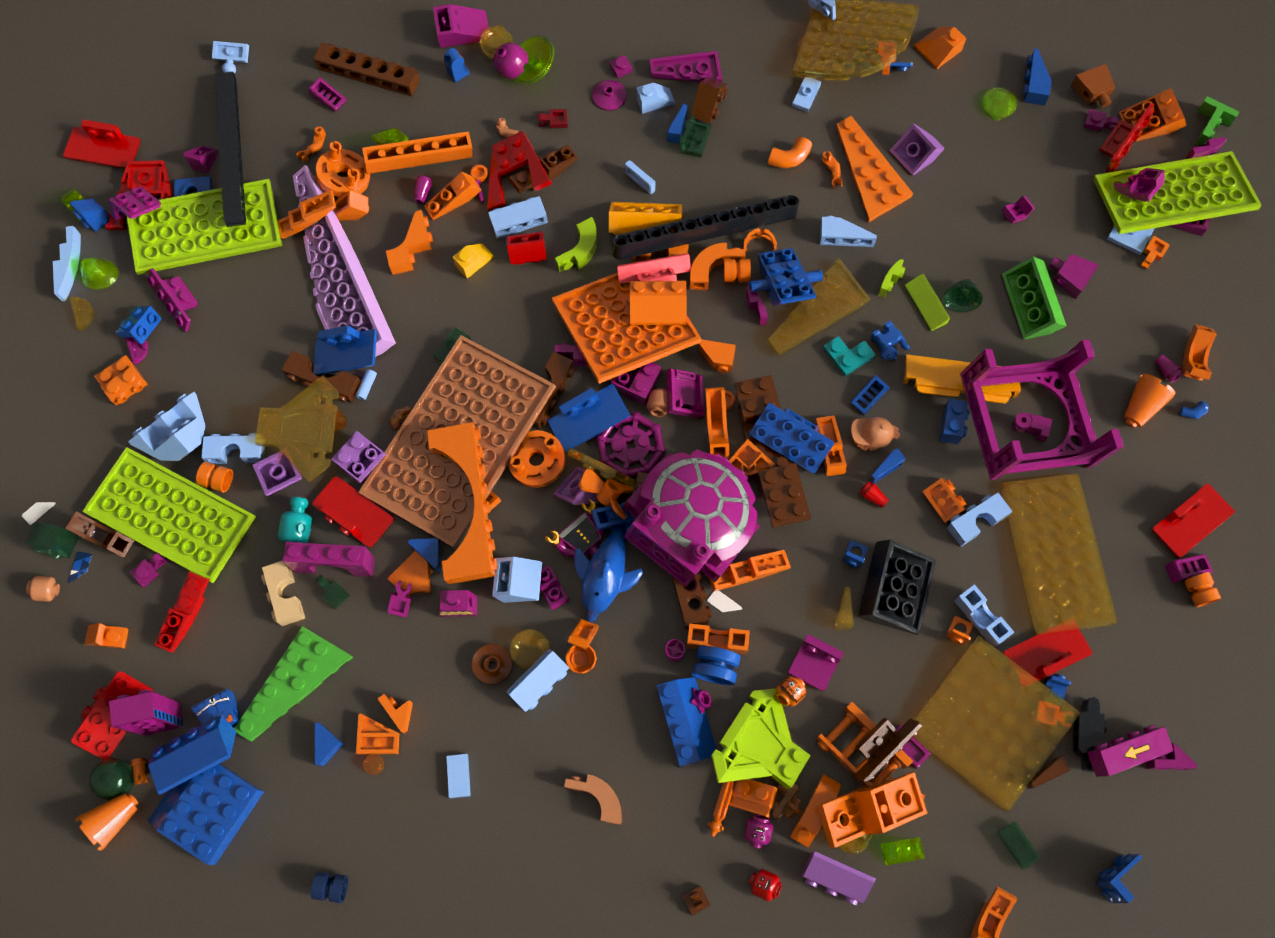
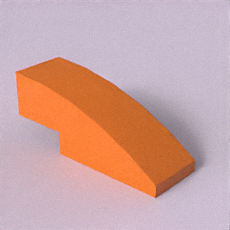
M835 415L816 418V426L819 427V433L834 441L833 447L823 460L826 476L845 474L847 464L842 450L843 444Z

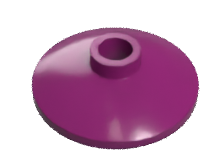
M605 80L594 87L592 99L594 104L602 110H616L625 103L626 90L617 81Z

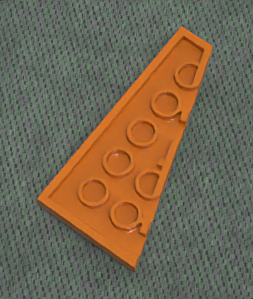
M849 116L837 123L836 129L841 144L845 149V156L847 161H849L857 191L860 193L868 223L911 198L913 192L854 118Z

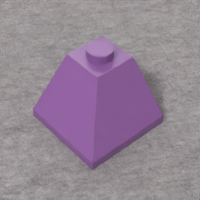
M912 124L889 151L912 175H915L931 164L945 148L931 134L916 124Z
M579 466L572 471L553 493L555 497L572 505L591 504L589 499L594 503L599 502L596 493L585 492L580 489L579 482L586 469Z

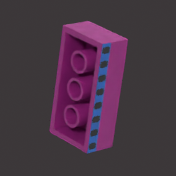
M151 690L139 691L138 695L134 696L128 694L117 696V700L109 701L111 727L141 736L184 727L181 703L174 701V699L166 698V696H161L159 693L151 692Z

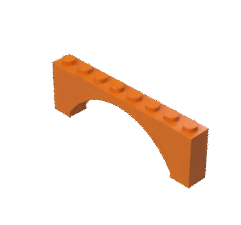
M473 422L428 430L429 449L434 455L441 454L463 469L470 481L474 495V513L468 533L458 549L447 560L442 561L444 581L448 584H455L495 576V570H497L496 558H493L492 553L495 550L494 540L490 537L493 527L491 520H488L490 505L485 497V494H488L486 482L484 483L483 476L486 475L484 464H481L483 450L479 446L478 441L481 439L480 429L476 428Z

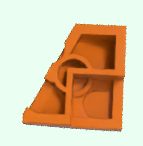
M749 439L729 459V462L734 467L742 470L746 476L756 474L758 471L775 465Z

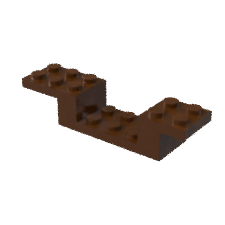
M772 375L735 382L734 387L739 402L737 411L745 441L749 439L775 463L773 467L754 474L760 498L765 500L772 528L810 520L811 515L796 463L792 464L790 459L749 435L768 403H772L781 409Z

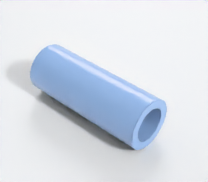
M366 369L355 394L356 398L362 401L366 400L377 375L376 372Z

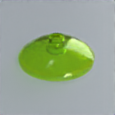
M540 35L532 36L519 45L528 54V64L525 63L523 67L525 69L524 72L517 78H514L520 84L527 85L539 81L549 72L555 57L554 46L548 38Z

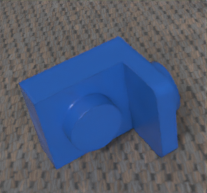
M1053 674L1047 677L1040 701L1062 707L1066 689L1070 686L1071 681L1066 680V677L1060 674Z

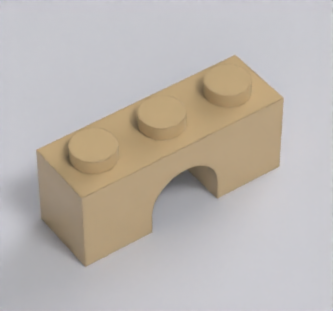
M283 561L262 567L264 574L261 575V578L269 591L266 593L268 602L273 606L271 614L274 622L285 626L305 619L301 601L296 596L284 599L282 596L283 589L295 582L292 569Z

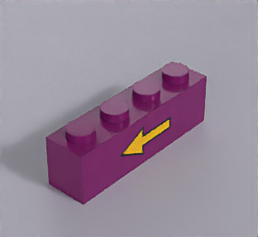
M1155 725L1143 727L1142 732L1138 730L1127 733L1128 737L1123 738V736L1113 738L1108 745L1107 743L1095 745V749L1087 753L1096 777L1111 776L1173 752L1174 749L1166 728H1156Z

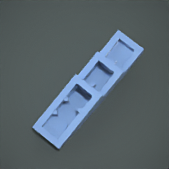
M74 226L66 227L67 243L59 244L60 260L53 261L54 294L62 302L66 301L73 286L80 257L81 234Z

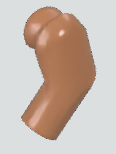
M504 118L497 119L496 129L501 136L508 138L518 133V130L508 128Z

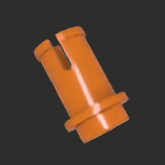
M144 757L131 760L132 764H130V767L133 769L134 785L147 783L145 767L147 761H145Z

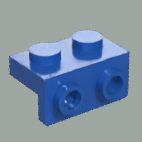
M136 306L130 311L127 319L120 323L116 333L120 338L133 337L138 344H143L162 318L151 306Z

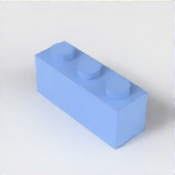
M540 196L530 197L525 201L512 203L507 207L496 208L488 212L497 239L548 223Z
M548 649L506 693L525 712L528 709L532 710L538 704L537 700L542 695H547L557 680L560 681L566 676V671L569 667L552 650Z

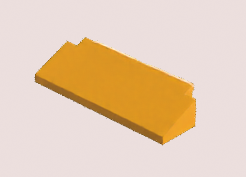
M906 354L903 384H907L909 379H915L914 388H917L919 393L958 397L960 393L965 394L960 373L971 362ZM1020 382L981 386L986 402L1005 404L1011 396L1016 398L1021 392Z

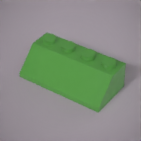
M1032 257L1002 273L1023 339L1049 335L1067 326L1043 260Z

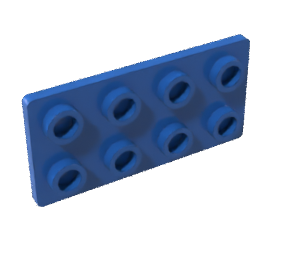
M347 325L318 331V340H316L314 375L318 376L375 365L377 331L375 329L359 332Z
M611 384L597 393L591 388L559 406L561 413L549 419L548 423L566 453L630 417V414L615 386Z
M772 403L767 404L749 433L750 436L813 474L834 445V441L819 433L818 426L792 410L786 408L783 411Z

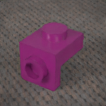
M1024 195L1016 203L1004 206L1001 211L1005 218L1011 224L1025 220L1035 207Z

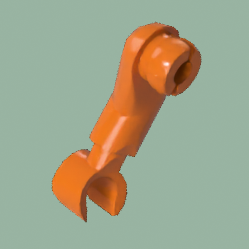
M320 126L314 129L315 134L312 144L306 150L296 153L298 159L302 158V161L307 162L309 160L308 155H312L322 148L326 133Z
M825 151L822 155V161L831 170L833 178L831 182L832 189H835L836 183L842 187L840 164L830 151L827 153Z

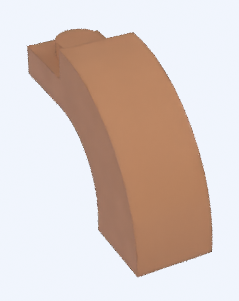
M589 774L587 775L586 782H583V778L571 776V779L565 780V789L586 792L597 798L601 806L600 821L617 825L622 824V811L619 800L613 789L606 782Z

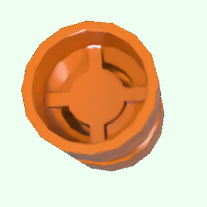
M724 259V283H734L735 280H738L739 283H749L751 277L750 259H739L738 262L735 259Z
M207 461L201 464L196 475V483L206 488L209 487L222 493L229 489L233 480L232 469L223 466L218 467Z
M1210 572L1184 581L1188 592L1193 593L1191 598L1195 607L1204 606L1221 599L1217 588L1212 586L1214 581Z

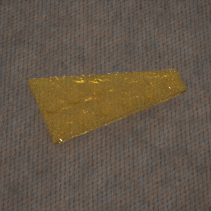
M840 258L825 273L823 281L817 282L813 287L816 298L801 301L786 321L768 339L769 345L777 356L789 351L870 302L871 299Z

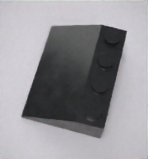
M891 539L877 541L858 616L877 624L920 635L936 560Z

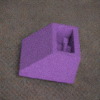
M356 431L331 460L346 475L361 483L386 454Z

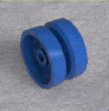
M698 646L696 659L700 662L694 664L692 676L710 683L735 685L737 673L732 669L739 667L741 656L733 651L718 647Z

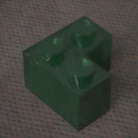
M35 522L26 544L32 547V551L39 554L46 553L58 560H61V557L70 559L79 537L62 527L46 522L44 524Z

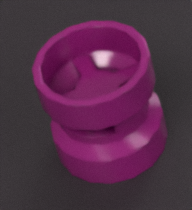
M671 639L665 647L667 659L671 662L682 660L685 654L684 643L679 639Z

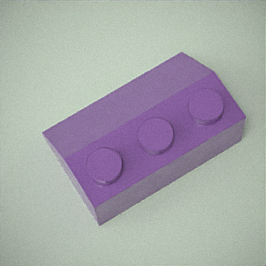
M815 851L810 852L801 877L806 879V884L817 888V885L825 887L824 892L833 896L841 894L845 896L844 901L853 905H857V902L864 903L876 880L874 877Z

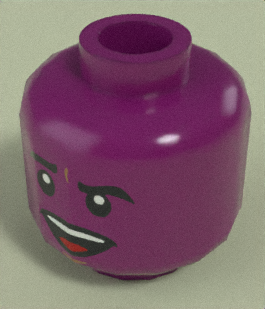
M753 815L752 818L747 820L744 837L750 842V846L762 848V845L770 843L773 824L769 821V818Z

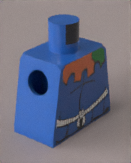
M229 689L192 706V710L202 725L210 718H216L220 715L232 727L236 726L240 721L235 694Z

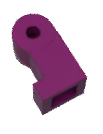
M1022 412L1015 417L1012 427L1018 433L1027 432L1037 435V441L1045 442L1049 437L1052 419Z

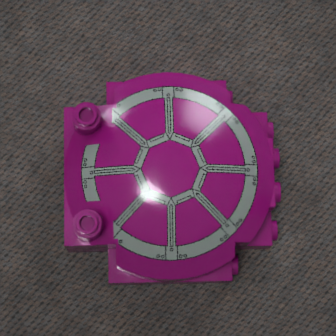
M698 449L693 451L691 455L684 452L674 455L668 453L650 471L644 482L625 503L623 509L636 519L624 537L685 587L699 571L716 582L760 527L756 521L757 511L752 506L758 497L747 482L748 477L745 473L734 467L726 457L719 454L715 456L701 452Z

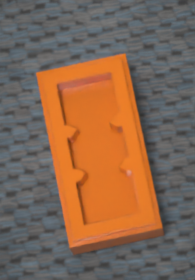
M580 619L569 636L568 642L587 649L596 635L599 626Z

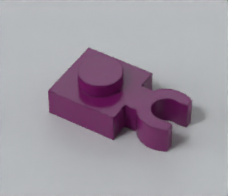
M398 581L396 585L397 593L393 592L391 594L387 613L407 618L412 597L406 595L411 591L412 583L408 584L407 589H402L401 581Z

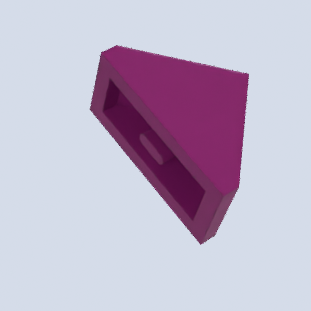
M203 145L184 152V157L193 170L207 174L218 155L217 149Z

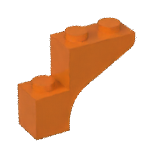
M422 210L414 213L404 242L398 247L386 251L392 275L414 270L412 264L416 263L414 254L432 250L430 245L433 242L431 231L427 232V227H430L428 217L423 216Z
M724 387L705 388L709 454L715 456L719 454L729 460Z

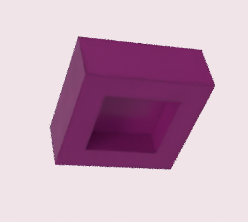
M625 55L609 62L617 79L633 72V67Z

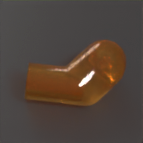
M410 405L393 412L388 420L392 429H397L401 426V418L408 416L412 411Z

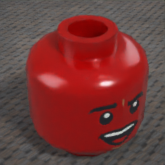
M766 869L759 870L757 874L753 873L749 881V885L752 886V894L767 902L777 899L782 888L779 876Z

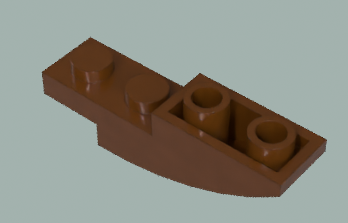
M565 145L539 158L547 172L548 178L552 180L570 167L578 159V156L569 145ZM529 168L509 177L510 184L519 194L530 188L532 191L535 190Z

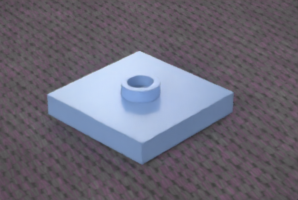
M1114 225L1107 240L1141 255L1154 228L1118 234Z

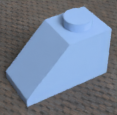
M656 83L636 87L637 102L642 114L675 104L670 88Z

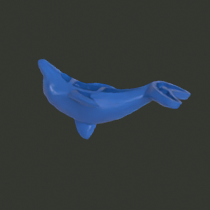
M633 516L631 523L610 528L612 533L602 543L590 561L580 548L575 551L574 564L576 572L582 580V604L586 609V619L591 623L597 619L600 613L607 610L618 593L627 591L637 584L643 574L641 568L625 573L626 538L624 536L636 519Z

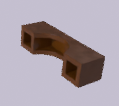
M291 351L281 369L286 375L285 378L289 381L301 382L303 386L309 389L316 388L323 395H333L343 403L346 401L353 403L361 383L359 377L344 371H340L337 375L329 378L318 377L313 374V363L309 357L295 351Z
M554 351L545 365V371L556 388L532 427L539 430L542 425L545 426L547 424L549 412L551 409H555L559 394L564 393L568 378H572L575 373L573 360Z

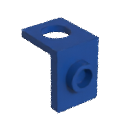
M851 540L842 561L852 568L860 569L869 548ZM854 547L859 548L862 552L861 556L851 553V549Z

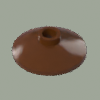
M498 644L482 646L476 651L472 659L474 675L478 680L486 684L502 682L507 678L512 668V659L509 652ZM496 662V667L491 669L489 664Z

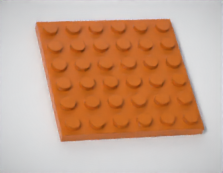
M618 272L552 298L554 307L599 384L701 342V337L688 316L687 325H630V282L620 284Z

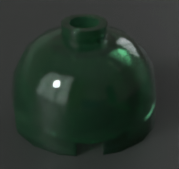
M116 758L106 759L98 763L93 768L89 777V785L92 792L105 800H111L130 792L134 784L133 769L129 763Z

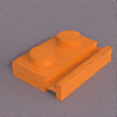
M750 779L736 781L732 793L733 797L729 805L769 818V812L772 809L778 788Z

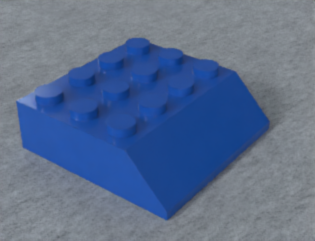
M219 763L168 790L148 819V822L156 831L205 864L216 865L264 791L222 763Z

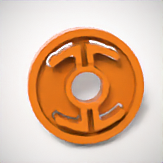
M334 141V146L333 142H331L330 151L324 153L316 164L315 175L318 184L325 192L332 190L333 195L336 197H341L349 190L362 194L370 182V174H367L364 158L351 150L341 149L342 145L337 141ZM345 172L348 174V177H341L337 173Z
M540 430L529 431L523 439L522 445L508 463V467L513 477L522 485L531 488H541L552 484L559 478L565 466V453L559 440L552 434ZM535 454H540L544 457V461L538 466L530 464V458Z

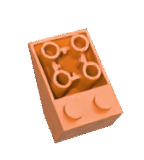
M1172 88L1119 112L1122 121L1134 127L1150 103L1155 104L1152 109L1155 112L1146 128H1143L1140 132L1141 134L1137 141L1170 134L1186 126L1185 117Z

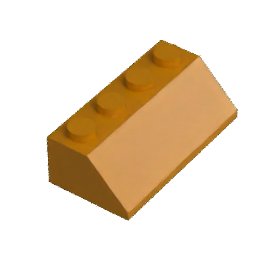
M611 202L609 209V233L619 235L682 220V204Z

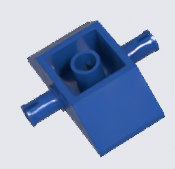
M793 248L758 253L761 280L749 281L751 293L766 290L773 306L816 298L811 282L823 281L821 269L805 272Z

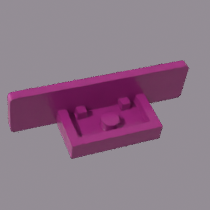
M154 268L149 269L148 285L154 289L158 299L162 300L168 313H171L174 317L176 324L184 332H187L190 326V318L184 310L197 307V300L179 276L162 280Z

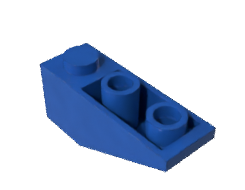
M1034 48L1032 55H1028L1026 65L1029 67L1025 72L1024 80H1027V82L1024 84L1022 95H1025L1024 102L1045 106L1050 96L1051 78L1039 50Z

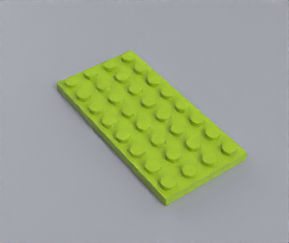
M1232 151L1098 174L1093 179L1118 234L1259 210L1261 207L1257 195ZM1145 168L1164 170L1165 183L1149 202L1130 198L1119 193L1114 188L1116 183L1124 184L1128 182V177L1138 174Z
M264 179L244 183L246 225L226 227L223 216L222 188L159 200L161 202L160 208L133 219L127 217L135 272L140 275L149 273V269L152 268L155 271L283 246L270 180Z
M128 447L125 448L82 511L180 566L209 578V581L212 583L215 582L256 518L252 513Z

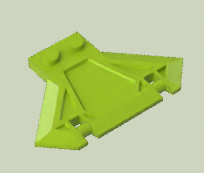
M776 688L752 691L749 697L753 700V703L750 705L745 702L719 743L723 750L720 752L715 749L711 755L717 782L724 783L772 777L789 790L794 785L811 755L792 742L783 706L776 698ZM761 707L764 710L760 712L758 709ZM730 753L734 756L733 759L728 757Z

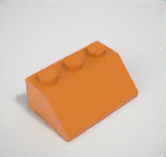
M630 281V325H687L686 281Z

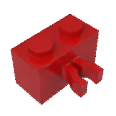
M543 231L507 236V249L511 264L520 265L526 262L547 260Z

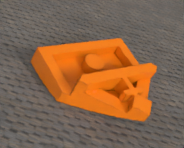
M414 551L387 579L395 587L400 580L402 589H407L408 584L412 583L411 591L407 594L408 596L416 592L430 593V577L433 570L430 568V564L419 553Z

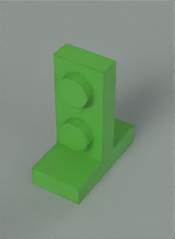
M1207 96L1197 112L1210 118L1195 144L1203 146L1206 140L1212 139L1215 134L1213 129H1217L1220 123L1230 127L1238 116L1239 111Z

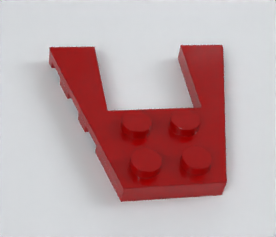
M523 131L492 145L487 210L490 212L496 208L506 206L501 177L529 164L533 188L536 191L552 184Z
M163 160L127 162L121 180L122 185L120 191H117L116 196L142 186L151 195L161 196V199L173 197L166 163ZM110 211L109 215L111 217L109 222L106 223L105 228L107 230H126L127 216L116 220L112 217Z

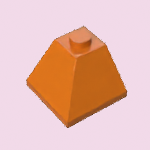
M938 27L914 44V48L938 69L962 51L966 37L955 27Z

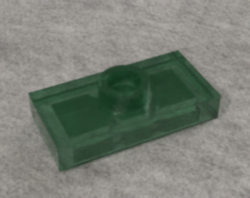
M455 327L433 354L434 358L443 363L460 335L471 340L470 336Z
M1013 821L997 832L1022 870H1025L1041 859L1016 821Z

